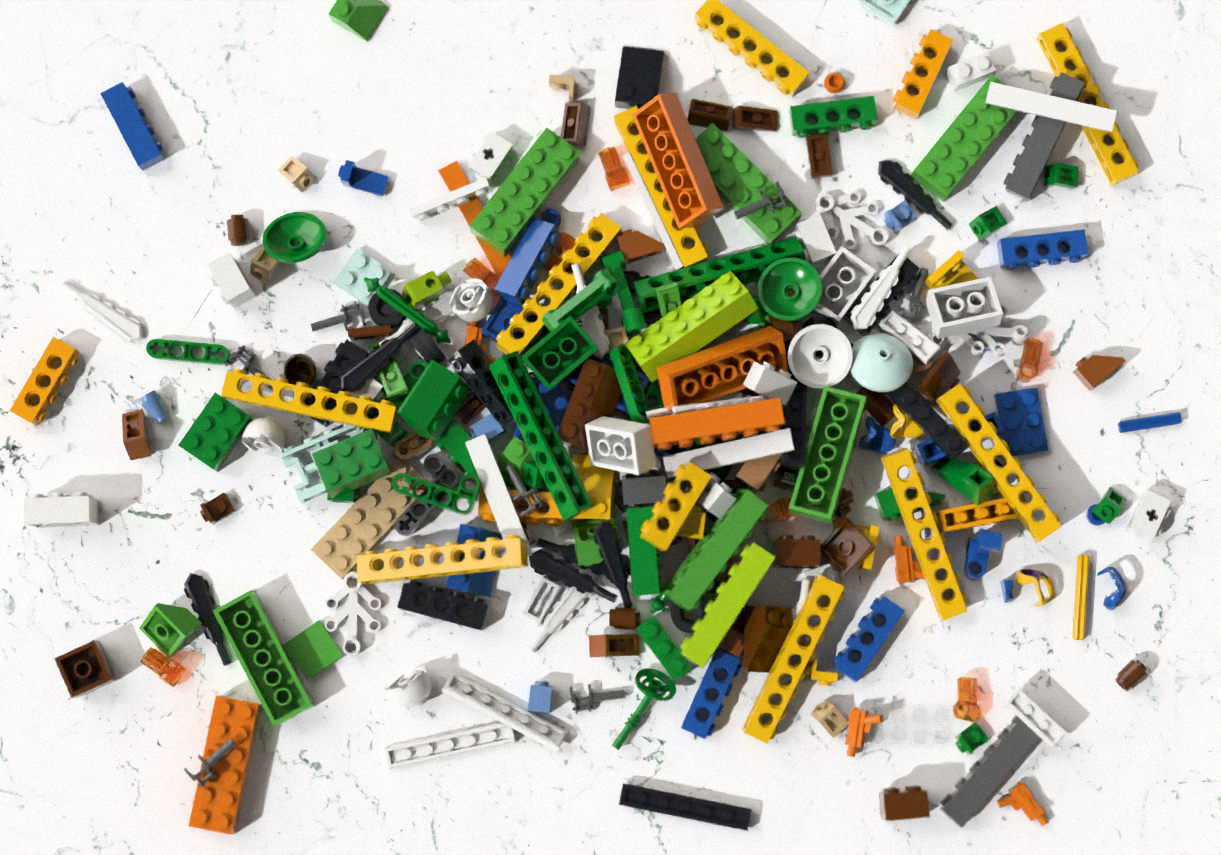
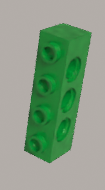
M874 96L790 106L788 111L792 136L797 135L798 138H805L812 133H818V135L830 134L831 131L839 130L840 133L852 131V128L868 130L873 128L877 122ZM851 111L857 112L859 118L852 119L848 113ZM835 114L839 120L832 122L828 119V115ZM815 117L818 123L814 125L809 124L807 118Z

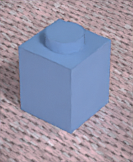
M489 414L471 426L473 432L470 434L473 439L485 434L490 443L503 435L505 431L499 422L494 419L493 415Z
M536 681L535 685H530L528 711L550 713L553 687H548L549 682Z

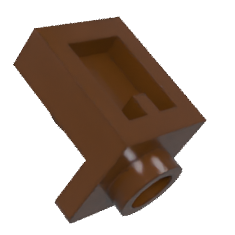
M224 492L209 502L200 504L202 510L199 511L205 522L209 521L213 525L236 512Z

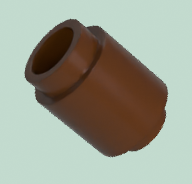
M231 215V219L227 220L228 241H230L231 246L248 245V219L244 218L243 215Z
M615 607V609H610L609 626H615V629H635L636 625H640V612H636V608Z
M1131 660L1117 673L1115 681L1126 692L1130 689L1133 690L1147 676L1145 672L1147 668L1141 661L1137 660L1135 662Z

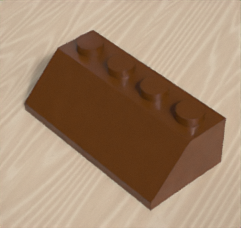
M589 358L585 359L558 431L564 445L589 453L585 424L602 416L612 418L622 392L615 369Z

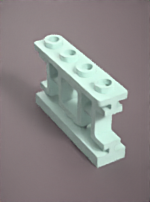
M343 424L344 427L338 430L331 428L324 431V435L319 438L313 436L303 441L304 444L300 446L291 445L283 449L284 452L280 456L285 467L296 464L303 480L302 483L293 486L299 502L304 503L327 493L323 482L303 490V488L310 486L306 475L316 470L318 471L312 453L338 443V440L331 443L329 441L355 430L357 432L349 434L350 437L364 432L363 428ZM317 447L309 451L313 459L311 464L302 466L299 457L290 459L293 456Z

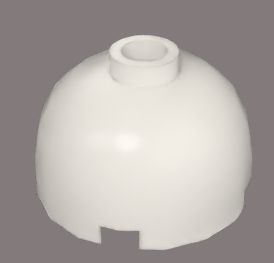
M474 278L466 280L467 284L463 287L459 285L450 298L452 311L459 318L468 322H477L486 317L494 303L492 292L482 280Z
M266 416L265 418L251 421L246 426L241 441L247 448L255 452L259 448L266 450L263 453L264 455L278 456L285 447V430L277 423L275 418Z
M423 666L411 669L412 674L405 677L403 674L388 686L389 690L387 691L398 705L403 707L415 705L417 708L426 703V697L429 695L432 685L429 675Z

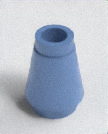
M155 390L140 398L143 408L157 423L168 417L160 394H157Z

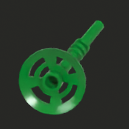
M650 668L641 669L637 672L635 684L645 696L635 712L630 714L631 718H627L628 722L625 721V727L612 744V747L618 751L632 730H636L635 726L639 725L638 722L642 721L640 718L652 699L667 701L674 697L676 686L672 679L663 672ZM646 676V678L641 683L640 679ZM654 677L660 679V680L663 681L666 685L662 686V683H661L660 681L654 679Z

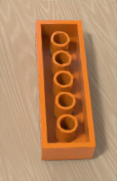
M677 93L658 94L635 111L632 116L678 228L697 227L724 207Z
M768 326L657 367L664 407L673 412V406L707 403L748 388L743 383L754 361L761 365L765 361L775 366L774 371L777 372L780 369L789 372L783 333Z
M780 398L649 419L653 446L658 448V451L670 450L673 445H679L680 448L690 447L693 442L701 441V445L714 443V440L717 438H722V441L734 440L737 435H744V438L753 437L762 431H765V434L778 431L785 424Z
M215 696L203 759L207 761L230 738L234 740L236 745L213 767L209 768L211 771H215L216 778L211 777L205 783V788L203 786L199 787V782H197L188 824L189 827L230 835L236 833L262 704ZM205 770L199 775V778L202 780L209 773Z

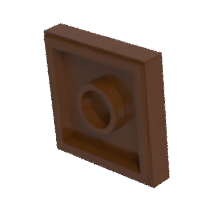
M846 517L820 545V552L844 578L848 579L876 546Z

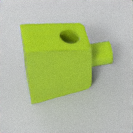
M430 271L405 284L402 296L407 303L420 310L430 302L438 299L443 294L444 286L450 284L452 280L446 271L438 276L434 271Z

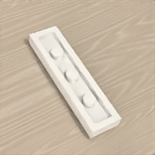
M483 178L408 210L412 218L422 221L430 218L431 213L436 211L442 213L449 210V206L453 204H465L470 201V197L475 195L481 197L488 194V190L492 189L493 185L491 180Z

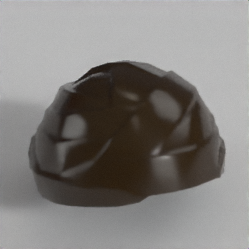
M304 353L293 354L286 361L284 376L285 379L289 380V384L296 385L297 382H302L310 386L316 378L317 367L310 356Z

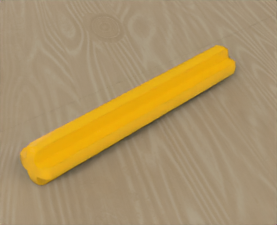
M1078 555L1072 634L1074 640L1085 639L1090 556Z

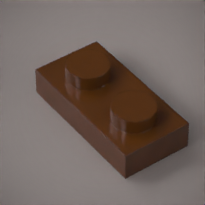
M827 134L806 136L811 179L832 177L833 172Z

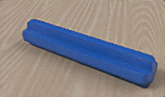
M1179 412L1124 420L1118 422V430L1120 433L1176 425L1182 422V418Z

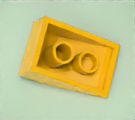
M573 454L572 462L594 505L573 519L614 520L616 470L591 465L589 454Z

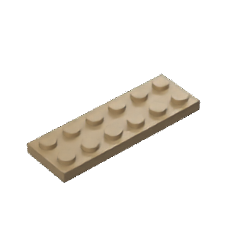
M396 459L389 467L392 474L376 480L310 549L341 579L357 565V556L365 555V552L370 551L395 525L397 518L415 500L397 493L391 484L393 477L399 473H405L425 480L407 462H400ZM405 479L397 482L400 486L399 489L406 486L411 489L409 493H412V485L407 484ZM422 485L418 487L417 495H420L427 486Z

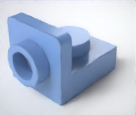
M904 200L891 210L889 209L885 212L884 222L890 230L893 229L895 232H898L915 220L917 215L906 200Z

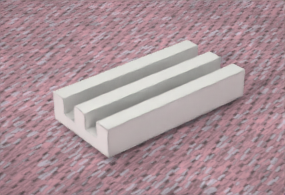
M542 576L522 614L541 624L562 586ZM544 582L548 585L532 614L528 613ZM553 586L555 590L540 617L537 618L536 614Z

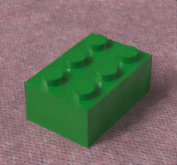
M215 392L178 446L218 472L242 438L246 426L254 419Z
M373 429L312 453L325 489L331 499L392 474Z

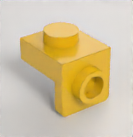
M813 658L811 662L807 663L806 675H810L809 680L819 681L818 685L831 686L832 682H837L838 673L816 671L817 658Z

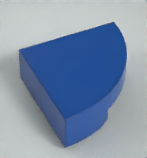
M1013 580L1001 581L1004 603L1012 602L1014 598L1011 591L1014 589Z

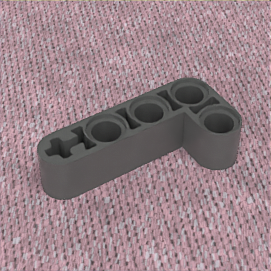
M429 454L426 456L423 463L424 467L435 478L431 483L455 490L460 482L458 473L439 455ZM432 459H437L440 462L439 467L435 470H431L428 467ZM454 474V483H444L445 475ZM428 487L419 496H425L428 493ZM442 492L437 499L438 502L442 503L449 496L448 493ZM415 499L395 521L396 531L402 536L412 535L438 507ZM418 505H424L426 508L422 516L415 515L414 510ZM409 514L418 520L416 523L412 520L408 524L410 527L408 531L405 529L401 531L402 526L400 524L402 522L407 523L411 519L408 517Z

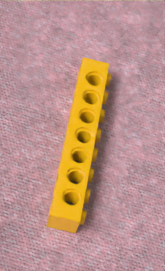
M1062 22L1041 32L1036 40L1054 75L1059 77L1062 72L1084 82V89L1077 102L1085 103V100H1090L1095 106L1110 109L1100 96L1099 86L1097 83H1093L1090 77L1091 71L1088 65H1084L1081 59L1080 49L1078 46H1074L1069 28H1065ZM1056 45H1062L1065 48V52L1058 51ZM1071 63L1075 70H1068L1065 64ZM1116 121L1114 122L1112 132L1081 126L1111 187L1134 177L1139 172L1138 162L1134 157H1131L1128 151L1129 145L1119 134L1120 129ZM1104 137H1109L1113 144L1107 145L1104 142ZM1113 156H1119L1122 159V164L1115 163Z
M637 106L614 115L613 122L628 153L632 155L683 263V268L706 262L709 250L706 243H701L698 237L700 235L698 226L682 230L675 228L674 223L676 221L672 211L667 210L665 207L668 203L665 194L656 188L660 184L656 173H651L647 169L648 166L652 165L648 153L642 154L639 152V148L645 146L640 134L633 135L630 133L633 127H637L632 116L638 110ZM692 240L695 246L687 249L684 247L683 242Z
M602 213L597 218L593 217L587 226L588 230L585 233H580L576 238V245L572 249H567L563 254V261L559 266L554 265L549 272L550 277L546 282L542 281L537 286V293L534 297H529L522 307L524 309L521 313H516L509 322L511 324L506 331L503 329L496 338L497 349L505 355L518 351L522 357L545 330L546 326L542 321L543 316L552 309L557 310L564 305L577 290L574 273H567L565 271L566 268L580 263L585 280L601 260L600 257L606 254L617 240V237L620 236L622 227ZM599 235L602 237V240L596 242L591 237ZM586 251L589 253V256L583 258L578 253ZM555 283H560L564 287L560 290H555L552 286ZM543 299H547L551 302L548 306H542L539 304V302ZM530 315H534L537 317V320L533 323H530L526 320V318ZM515 332H522L524 337L516 339L513 337V334Z
M234 368L233 372L228 370L226 372L221 396L225 399L393 434L398 411L397 407L393 406V402L381 400L380 403L372 402L373 398L362 395L358 399L351 397V393L339 391L338 394L330 393L331 389L320 386L316 390L309 388V384L297 382L296 385L288 384L289 380L278 377L274 381L267 379V375L255 373L254 376L246 375L247 371ZM245 382H252V389L249 392H243L242 390ZM267 386H272V395L265 397L263 390ZM287 391H294L295 395L291 401H285L284 399ZM314 395L316 398L315 403L307 406L305 404L306 397ZM329 400H336L337 406L335 409L327 410L326 404ZM356 404L358 411L353 415L348 414V406ZM371 409L379 410V415L376 419L368 418V413Z
M959 383L940 396L936 402L960 436L969 444V449L984 470L995 478L994 484L1036 543L1042 541L1061 527L1059 516L1054 511L1051 512L1046 505L1048 501L1042 493H1037L1032 478L1029 475L1025 476L1021 470L1023 467L1016 457L1013 458L1008 452L1010 450L1008 444L1003 439H999L996 435V427L992 422H987L983 415L985 413L978 403L975 405L972 401L970 390ZM959 403L965 404L967 413H960L957 410V405ZM971 421L979 423L980 430L978 432L971 430ZM983 439H989L992 442V449L988 450L983 447ZM997 456L1004 459V467H998L995 464ZM1009 474L1017 477L1018 482L1016 485L1009 484ZM1022 492L1029 494V503L1021 501L1020 495ZM1035 510H1039L1042 513V521L1039 522L1034 519L1033 512Z
M902 448L881 456L938 617L944 621L968 612L966 609V605H968L967 598L964 592H960L958 587L961 584L959 576L956 572L953 573L951 567L954 564L949 552L946 553L944 548L946 544L945 537L942 532L939 533L936 526L939 524L935 512H931L929 504L932 503L928 492H924L921 485L924 484L920 471H916L914 464L917 461L913 451L909 452V449ZM902 467H907L909 471L905 478H900L899 471ZM910 487H914L916 494L913 498L909 499L906 492ZM921 507L923 515L921 518L916 519L914 511ZM929 528L931 531L930 536L923 539L921 536L922 530ZM932 548H937L938 555L934 559H930L929 551ZM940 568H944V577L941 579H937V570H939ZM951 588L952 596L949 599H944V591Z
M510 535L506 537V540H499V538L493 537L486 538V542L467 540L465 544L458 545V542H447L443 547L429 544L425 545V549H418V547H405V551L386 549L385 553L380 554L377 551H367L365 555L357 556L358 582L367 585L529 567L528 544L519 535ZM506 548V555L501 558V550ZM483 550H485L486 556L484 559L481 560L480 554ZM465 552V559L460 562V555ZM442 555H444L445 560L442 564H440L439 559ZM424 557V564L419 566L420 559ZM404 559L403 567L399 568L400 561ZM383 561V562H384V567H383V569L380 571V570H379V565H380V563Z
M817 574L742 727L745 734L766 744L776 736L778 731L776 726L779 720H783L787 713V708L785 707L788 701H792L796 695L797 689L795 687L798 681L803 680L807 671L805 667L808 661L811 662L816 654L814 648L817 642H821L825 636L826 630L824 628L827 622L830 623L835 615L834 607L836 603H840L844 597L845 591H843L844 586L822 574ZM827 595L829 597L828 603L823 606L819 605V598ZM812 615L819 616V621L815 625L809 624V618ZM802 635H809L810 639L807 644L802 645L799 643ZM792 655H800L798 663L791 664L789 662ZM783 674H790L789 682L785 684L780 683V677ZM773 694H781V699L779 702H770V698ZM764 713H770L771 719L768 722H761V716Z

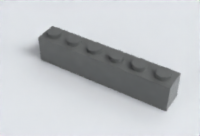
M1061 72L1059 77L1055 76L1050 85L1052 92L1050 95L1077 101L1084 88V82ZM1035 116L1031 125L1034 129L1031 135H1026L1022 146L1025 148L1022 154L1018 153L1012 164L1015 166L1013 173H1008L1003 184L1006 185L1005 191L1024 200H1030L1067 122Z
M1016 715L1011 719L1013 724L1008 729L1004 728L998 734L997 738L999 740L995 745L990 744L984 750L983 754L985 756L980 762L975 761L969 768L971 773L966 778L962 777L955 784L956 790L952 795L948 793L940 802L942 806L939 810L959 827H963L1040 738Z

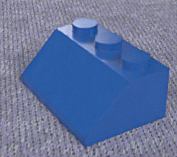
M460 524L457 542L458 545L465 544L467 540L486 542V538L495 537L499 538V540H503L501 533ZM483 550L480 554L481 560L484 559L486 556L485 550ZM465 552L460 555V562L465 559ZM496 571L451 575L448 578L447 588L490 598Z

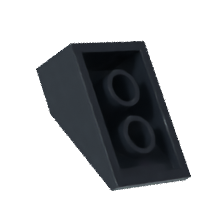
M630 46L622 47L615 108L630 109L637 106L639 109L659 94L664 51Z

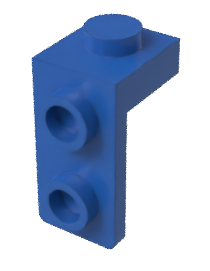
M346 160L345 165L340 166L338 173L343 186L381 197L384 196L389 180L386 175L356 167L355 162Z

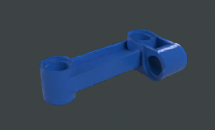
M980 528L978 536L969 537L964 573L967 578L976 580L985 574L990 553L992 551L999 552L1001 549L1003 532ZM971 564H977L979 566V574H973L971 572Z

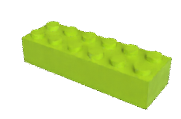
M729 271L708 287L703 288L698 294L686 300L682 305L669 312L659 321L650 325L646 330L634 336L625 343V346L650 381L654 382L658 379L657 367L694 354L759 308L749 291Z
M755 543L751 546L746 545L740 554V557L743 558L739 565L735 563L728 573L731 576L727 583L723 581L716 591L719 596L715 602L710 600L704 609L707 613L703 620L699 618L693 626L692 630L695 633L691 639L686 637L680 646L683 649L681 654L702 668L705 667L775 560V556Z

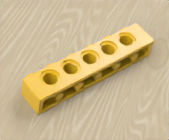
M706 0L695 13V21L699 28L704 31L707 29L712 33V37L717 42L726 44L729 47L728 50L733 55H739L745 59L744 62L751 69L756 68L760 71L761 76L766 81L775 83L778 86L777 89L782 94H789L793 97L808 79L809 72L719 0ZM720 18L723 24L715 25L712 20ZM736 31L740 36L738 38H731L729 33ZM747 44H753L756 47V49L754 51H748L746 50L745 46ZM769 57L772 63L764 64L761 59ZM785 70L789 75L787 77H780L778 71Z

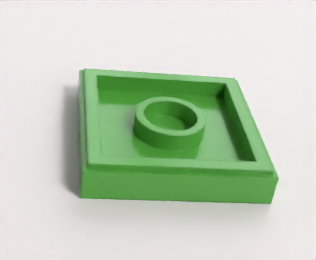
M320 620L283 644L307 680H310L344 656Z

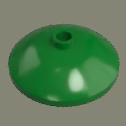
M305 212L288 213L276 218L267 226L262 242L266 253L271 258L284 263L302 262L313 257L322 249L326 241V229L323 222L312 214Z
M783 258L773 262L764 270L758 282V298L762 307L769 315L783 321H795L808 316L818 306L822 296V281L817 270L810 263L799 258ZM791 290L796 291V292H795V295H794V296H789V295H788L789 291H791Z

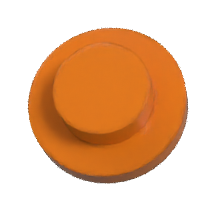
M834 72L825 77L824 87L829 93L837 94L843 90L845 80L841 74Z

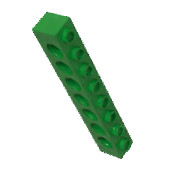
M794 237L634 282L636 298L642 312L645 313L660 309L656 289L675 282L679 287L681 302L692 298L702 291L703 288L708 287L729 271L743 285L757 282L764 270L777 260L790 257L805 260L804 250L798 238Z
M515 351L501 356L489 368L564 521L579 516L594 505L519 352Z

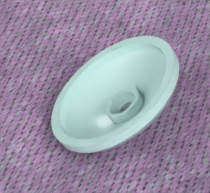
M875 333L862 337L853 345V360L850 372L854 379L863 387L876 392H890L902 387L910 378L913 370L911 352L896 337Z

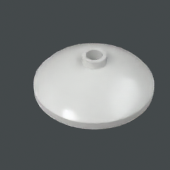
M813 324L807 326L794 336L789 345L788 363L791 372L801 383L812 388L834 386L847 375L852 365L853 353L849 340L839 329L831 325ZM819 350L823 352V356L820 358L815 356V353Z

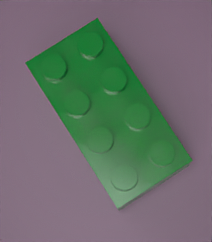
M653 506L626 508L633 596L659 594V589H663V578L658 576V567H662L661 554H656V547L640 537L642 525L647 519L650 521L654 514L652 512Z

